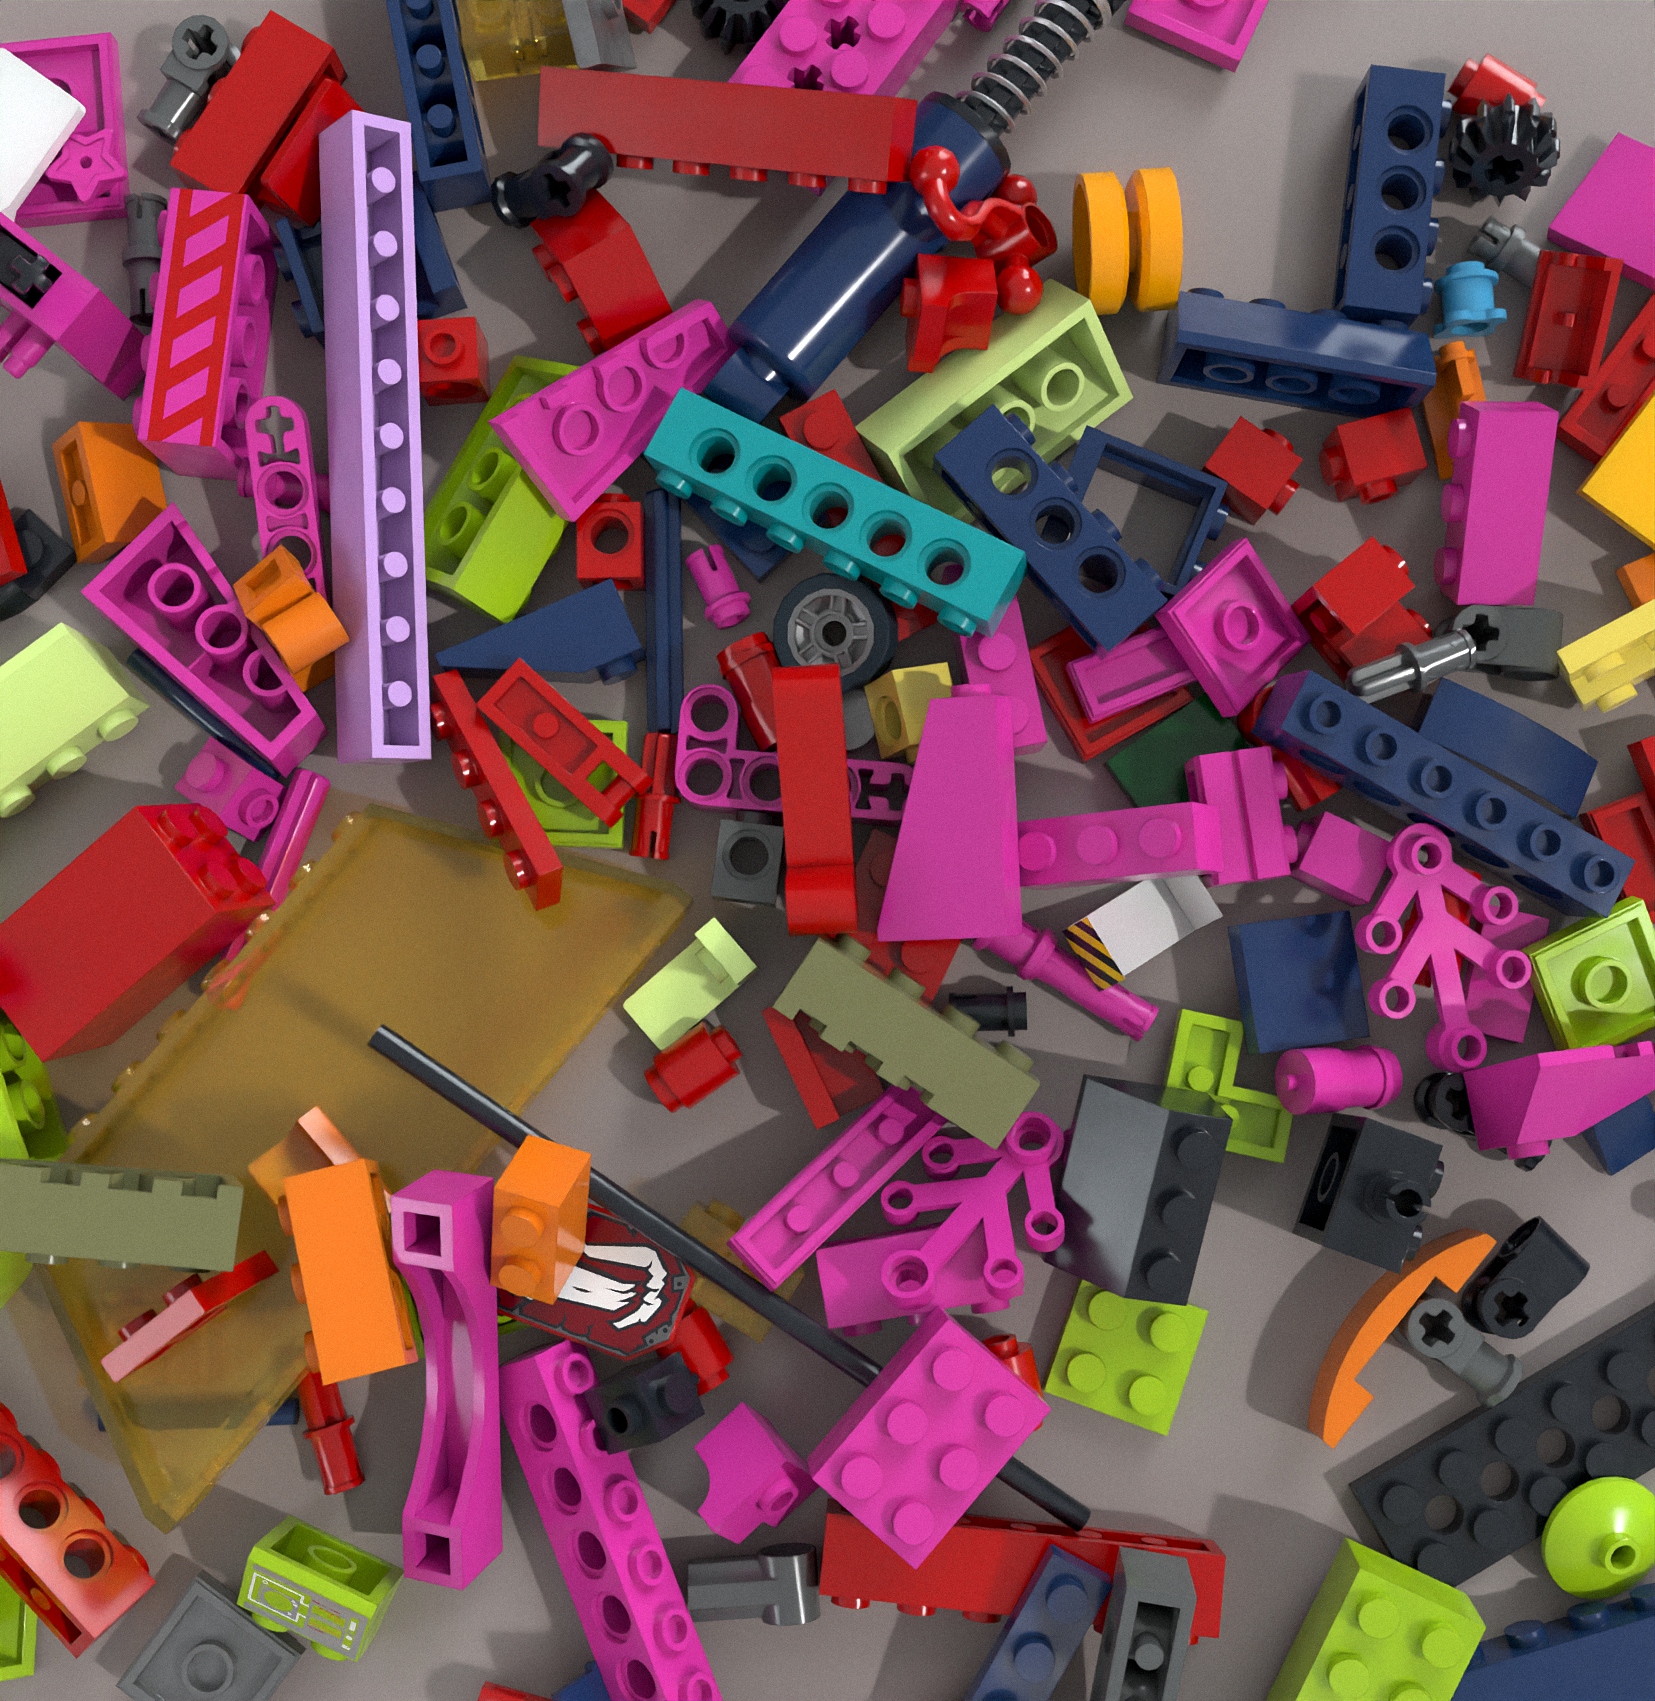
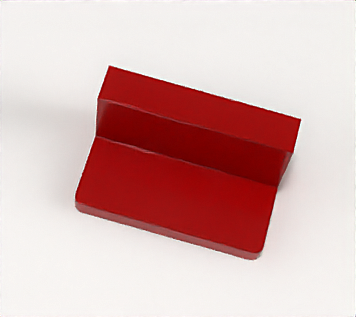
M328 78L322 81L260 179L264 188L258 195V198L275 213L311 228L321 215L318 134L350 110L365 112L336 81Z
M772 1006L761 1011L816 1130L878 1099L884 1093L876 1073L864 1062L867 1055L858 1049H855L853 1053L845 1050L841 1052L818 1036V1032L809 1025L812 1018L801 1010L797 1012L793 1020L772 1008Z

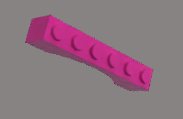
M434 1169L391 1196L393 1262L406 1279L416 1302L423 1331L426 1359V1404L421 1444L413 1481L402 1513L403 1565L405 1578L463 1591L503 1551L497 1287L490 1285L494 1178Z

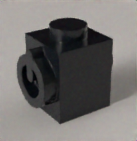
M680 1351L627 1366L583 1392L608 1455L661 1442L705 1414L697 1394V1384H699L700 1378L698 1374L691 1372L685 1365Z

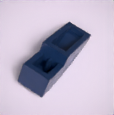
M1440 677L1427 685L1410 725L1412 730L1555 814L1569 820L1576 819L1598 764L1596 759L1550 729L1503 704L1444 677Z

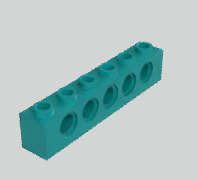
M682 387L677 392L644 452L645 457L657 473L655 481L672 494L683 499H689L693 492L711 501L710 508L725 520L739 526H744L748 519L768 529L766 536L788 551L799 554L802 548L805 547L824 556L823 565L837 575L851 581H856L859 575L881 584L879 591L889 600L908 609H914L918 602L938 612L937 620L943 626L965 637L971 638L974 632L977 631L992 639L1028 572L1025 551ZM723 454L735 456L732 465L726 471L718 474L707 472L710 462L717 456ZM775 481L791 483L788 493L781 499L776 501L762 499L765 488ZM839 507L848 511L844 522L835 528L825 529L817 526L821 514L830 508ZM894 534L906 539L903 548L893 556L882 557L873 553L875 544L886 535ZM954 562L964 568L961 577L952 584L939 585L930 580L932 571L942 563Z

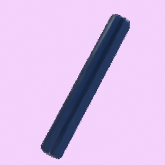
M656 488L647 491L644 495L647 729L649 733L660 732L677 735L679 732L680 710L684 700L681 497L672 494L664 488Z

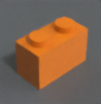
M527 1135L494 1186L490 1285L508 1290L518 1296H526L551 1305L554 1304L585 1249L591 1153L533 1135Z

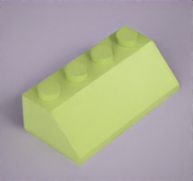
M1051 278L1043 283L1044 291L1040 304L1030 313L1016 316L1005 312L992 322L987 350L956 349L934 366L933 373L922 375L855 426L873 464L887 485L969 525L975 518L932 470L933 458L941 448L992 404L1004 416L1012 412L1027 425L1036 441L1031 445L1032 448L1048 464L1081 439L1086 425L1095 428L1133 399L1090 299ZM1003 468L992 476V481L1000 492L1008 495L1025 482L1026 478L1020 471L1014 468Z
M62 622L0 666V816L2 818L13 816L27 808L35 799L33 792L52 778L58 780L76 772L87 761L85 754L102 741H114L129 733L138 724L139 720L136 716L150 707V704L106 646Z

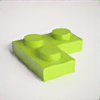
M1178 1009L1163 1086L1207 1092L1233 1119L1225 1151L1284 1164L1293 1114L1289 1113L1282 1106L1276 1095L1233 1086L1244 1034L1243 1022L1187 1009Z

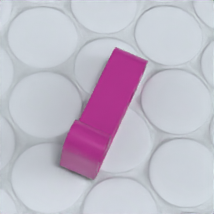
M706 684L691 690L684 698L680 710L675 765L676 786L685 802L694 809L703 812L736 814L737 811H753L775 816L774 818H783L781 797L773 801H764L758 799L751 791L752 781L757 774L765 770L779 772L778 753L739 750L740 713L735 699L725 688L714 684ZM708 703L720 704L729 712L726 724L715 732L701 731L694 725L696 712L700 707ZM847 759L851 791L852 824L883 827L901 826L907 800H904L901 810L893 811L889 809L887 798L868 796V810L857 809L861 795L860 777L871 778L868 791L885 792L888 791L891 781L902 782L903 792L908 794L914 769L901 763ZM701 765L715 766L723 773V781L720 788L711 795H697L689 789L688 781L690 775Z

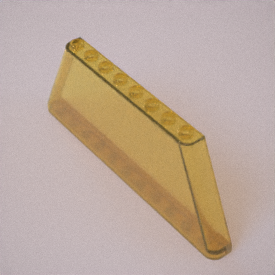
M369 803L361 814L354 810L338 824L331 835V840L334 844L319 862L311 859L295 873L288 884V889L292 893L275 912L272 909H267L253 921L244 935L248 943L232 961L223 959L211 969L200 985V989L204 993L189 1011L186 1012L184 1009H180L163 1024L156 1035V1040L160 1044L143 1063L139 1060L134 1061L120 1073L111 1086V1091L115 1095L99 1114L90 1112L72 1128L65 1140L70 1147L57 1162L234 1175L244 1187L234 1265L265 1249L279 1269L278 1273L263 1284H259L233 1299L226 1305L228 1307L227 1310L195 1331L159 1359L115 1384L100 1360L123 1343L117 1332L152 1308L157 1314L161 1313L168 1307L161 1297L195 1273L172 1271L168 1269L169 1266L140 1264V1268L136 1269L108 1268L98 1266V1260L74 1257H69L68 1264L32 1263L144 1517L165 1535L179 1527L198 1507L311 1370L304 1346L305 1333L312 1331L307 1303H298L291 1281V1265L299 1262L294 1235H285L280 1223L277 1203L279 1196L286 1195L282 1178L330 1167V1165L295 1125L296 1121L314 1107H317L359 1159L366 1158L378 1161L383 1188L390 1196L434 1169L473 1175L502 1138L368 1047L367 1044L382 1023L511 1112L521 1117L687 916L694 904V898L677 884L664 879L556 852L563 865L560 903L535 911L525 890L516 891L511 885L503 862V854L505 852L498 838L489 840L484 832ZM390 1213V1214H389V1218H390V1223H391V1228H392V1218H391V1213ZM210 1270L208 1273L198 1274L203 1281H206L223 1271Z

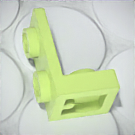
M715 917L694 934L697 939L639 988L623 1004L627 1013L660 1050L665 1049L686 1034L760 970Z

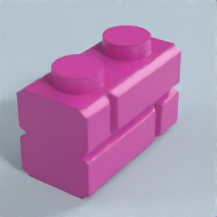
M1270 746L1199 755L1185 762L1184 769L1189 801L1217 806L1220 812L1224 872L1201 875L1205 888L1210 889L1268 881L1291 875L1289 863L1297 861V839L1292 825L1282 824L1279 799L1287 797V777L1283 763L1281 761H1272Z

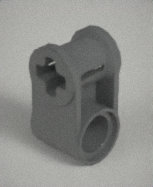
M1484 604L1471 605L1460 611L1457 615H1453L1440 622L1434 629L1431 639L1450 633L1451 630L1460 628V630L1466 628L1465 630L1471 638L1476 639L1477 661L1474 667L1459 671L1500 675L1503 678L1518 681H1550L1559 678L1560 666L1557 660V651L1561 649L1564 615L1562 612L1545 608L1516 609Z

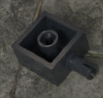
M1333 1112L1292 1233L1324 1247L1400 1274L1404 1262L1409 1263L1414 1259L1421 1243L1423 1228L1420 1223L1428 1216V1214L1421 1212L1422 1207L1427 1206L1431 1208V1198L1434 1197L1440 1187L1444 1174V1163L1439 1160L1443 1145L1368 1117Z

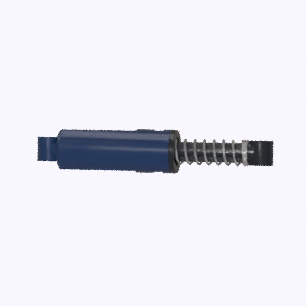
M1126 0L1037 1L1034 7V17H1025L1020 20L1018 26L1019 35H1010L1004 39L1002 45L1003 54L994 53L988 57L986 64L987 72H978L972 76V91H961L956 94V98L947 93L933 91L927 94L917 105L912 158L922 148L932 145L943 146L954 153L960 166V176L957 186L949 195L959 212L970 201L987 199L1010 173L1011 161L1007 149L999 136L1003 132L1007 134L1015 133V123L1013 120L1018 114H1031V104L1029 103L1034 96H1047V86L1045 83L1050 77L1053 79L1063 78L1062 63L1066 59L1069 61L1078 60L1079 50L1077 46L1081 41L1085 43L1093 42L1095 39L1094 30L1106 28V25L1111 21V17ZM1045 3H1048L1039 13L1040 7ZM1031 22L1029 26L1023 31L1024 26L1027 23ZM1016 40L1007 50L1009 43ZM1000 58V59L997 61V63L992 67L993 61H995L996 59ZM984 77L976 86L977 80ZM968 95V96L965 98V100L962 102V101H961V98H963L964 96ZM887 181L886 194L846 191L732 323L728 333L739 349L713 377L702 394L711 402L759 425L785 395L799 402H807L900 295L903 278H914L917 254L934 255L942 252L951 242L934 224L925 207L923 195L916 192L911 181Z

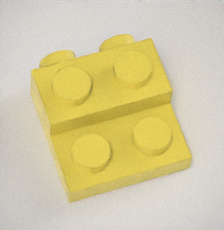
M1655 599L1557 651L1560 672L1583 712L1597 705L1603 714L1625 704L1638 695L1634 685L1655 675Z

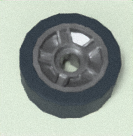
M820 573L800 581L782 599L773 620V645L782 667L839 663L842 693H848L861 689L878 679L889 668L898 648L899 623L891 601L880 593L879 588L874 583L860 577L856 581H851L836 573ZM840 622L845 626L846 638L840 645L834 646L830 636L824 634V627Z

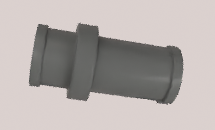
M1489 216L1478 231L1491 238L1492 243L1482 236H1474L1467 251L1487 261L1486 269L1496 271L1497 273L1503 271L1531 289L1541 248L1524 238L1526 230L1514 224L1511 228H1508L1497 221L1496 217Z

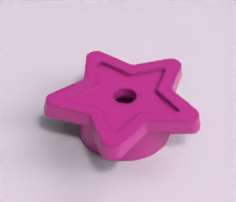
M105 128L88 137L72 132L61 148L62 155L47 168V178L53 182L72 184L82 204L85 206L91 205L96 195L106 193L116 182L125 181L128 178L127 171L113 156L116 133L109 128ZM85 159L92 160V165L89 168L82 167Z

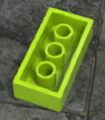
M1345 1537L1265 1701H1450L1487 1627L1466 1593Z

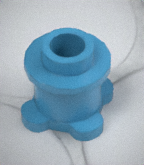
M1466 261L1451 265L1445 270L1446 276L1435 281L1434 292L1441 295L1443 322L1433 326L1434 338L1483 337L1494 333L1495 327L1498 324L1507 321L1506 310L1495 308L1493 287L1497 285L1499 275L1496 271L1485 269L1483 262Z

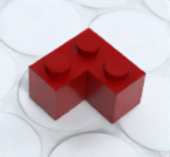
M591 189L586 194L584 206L573 216L563 217L555 215L543 221L538 218L529 223L540 243L532 248L531 251L549 283H554L564 302L569 304L576 300L585 318L575 324L594 357L607 352L673 313L630 224L597 189Z
M1373 536L1312 585L1291 605L1312 638L1309 642L1344 684V681L1347 679V672L1350 669L1393 654L1398 644L1409 642L1417 645L1431 640L1433 636L1432 630L1425 619L1413 609L1407 608L1405 610L1398 601L1416 587L1407 577L1409 575L1407 564L1393 548L1387 545L1381 546Z

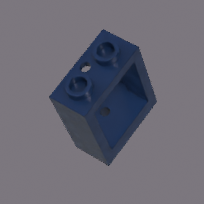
M1086 425L1068 468V473L1072 476L1079 489L1074 495L1081 503L1094 472L1099 467L1196 507L1166 582L1163 581L1165 587L1160 592L1168 600L1162 606L1163 608L1207 565V563L1199 561L1197 558L1205 539L1207 538L1215 542L1227 519L1230 506L1220 502L1228 482ZM1049 515L1040 538L1051 544L1065 542L1070 533L1069 527L1061 518ZM1090 563L1079 569L1080 575L1112 587L1111 574L1104 566Z

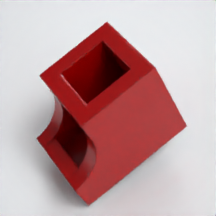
M917 254L914 278H903L900 293L899 314L900 317L908 318L905 333L907 371L933 373L936 363H939V359L948 352L963 348L988 349L998 295L993 260Z

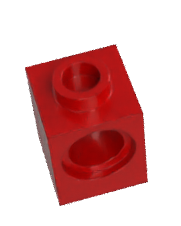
M476 317L417 320L419 390L429 406L488 402L491 397L488 342Z
M604 493L577 519V579L583 590L612 578L617 591H645L644 511L640 502H630V497L624 494ZM620 529L628 534L626 545L616 553L605 554L596 549L598 538L607 530Z

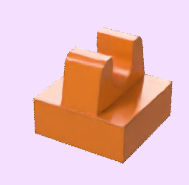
M282 544L233 584L245 616L261 630L260 625L315 593L299 561Z

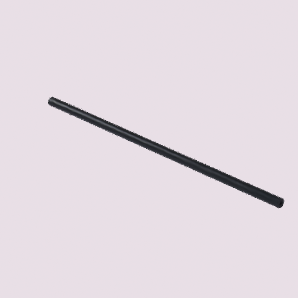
M381 1024L368 1042V1047L515 1148H520L528 1134L555 1142L385 1024ZM591 1166L588 1198L865 1388L883 1370V1366L775 1292L771 1293L762 1283ZM1013 1456L995 1476L1075 1532H1079L1089 1520L1091 1510Z

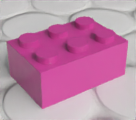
M937 1305L807 1457L811 1477L819 1486L916 1570L1046 1417L1051 1408L1036 1390L944 1309Z

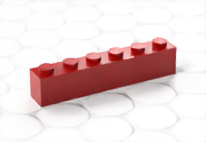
M541 66L538 146L560 148L562 143L572 134L583 132L600 140L609 153L617 154L616 167L653 170L654 158L673 160V173L710 176V165L721 164L730 165L729 178L767 182L768 169L789 171V185L826 188L827 175L848 177L847 191L886 194L887 181H910L909 168L912 160L917 100L890 96Z
M827 1498L819 1573V1595L831 1596V1603L850 1609L868 1608L871 1600L897 1603L896 1609L909 1615L931 1616L936 1613V1608L962 1610V1616L974 1622L998 1623L1001 1621L1002 1615H1011L1050 1543L1108 1573L1111 1581H1113L1119 1546L1187 1558L1197 1595L1188 1645H1195L1199 1643V1636L1219 1638L1226 1556L1214 1540L1088 1526H1084L1079 1532H1075L1067 1525L1060 1523L964 1513L915 1570L837 1500ZM1110 1592L1091 1624L1093 1625V1630L1099 1634L1103 1633Z

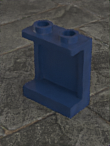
M414 171L412 175L417 320H430L468 307L437 217L420 183L419 174L417 171ZM287 217L276 220L275 224L281 243L272 245L285 281L295 280L301 298L292 302L296 320L304 337L307 339L314 336L325 350L321 221L315 223L312 228L305 226L297 229L293 227Z

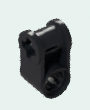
M1541 1216L1533 1217L1518 1227L1507 1238L1499 1253L1468 1283L1462 1293L1461 1307L1463 1316L1479 1332L1508 1339L1525 1337L1535 1329L1538 1323L1560 1300L1570 1294L1582 1282L1590 1269V1264ZM1496 1295L1506 1296L1501 1303L1502 1308L1507 1312L1504 1319L1495 1317L1499 1312L1498 1305L1493 1301Z

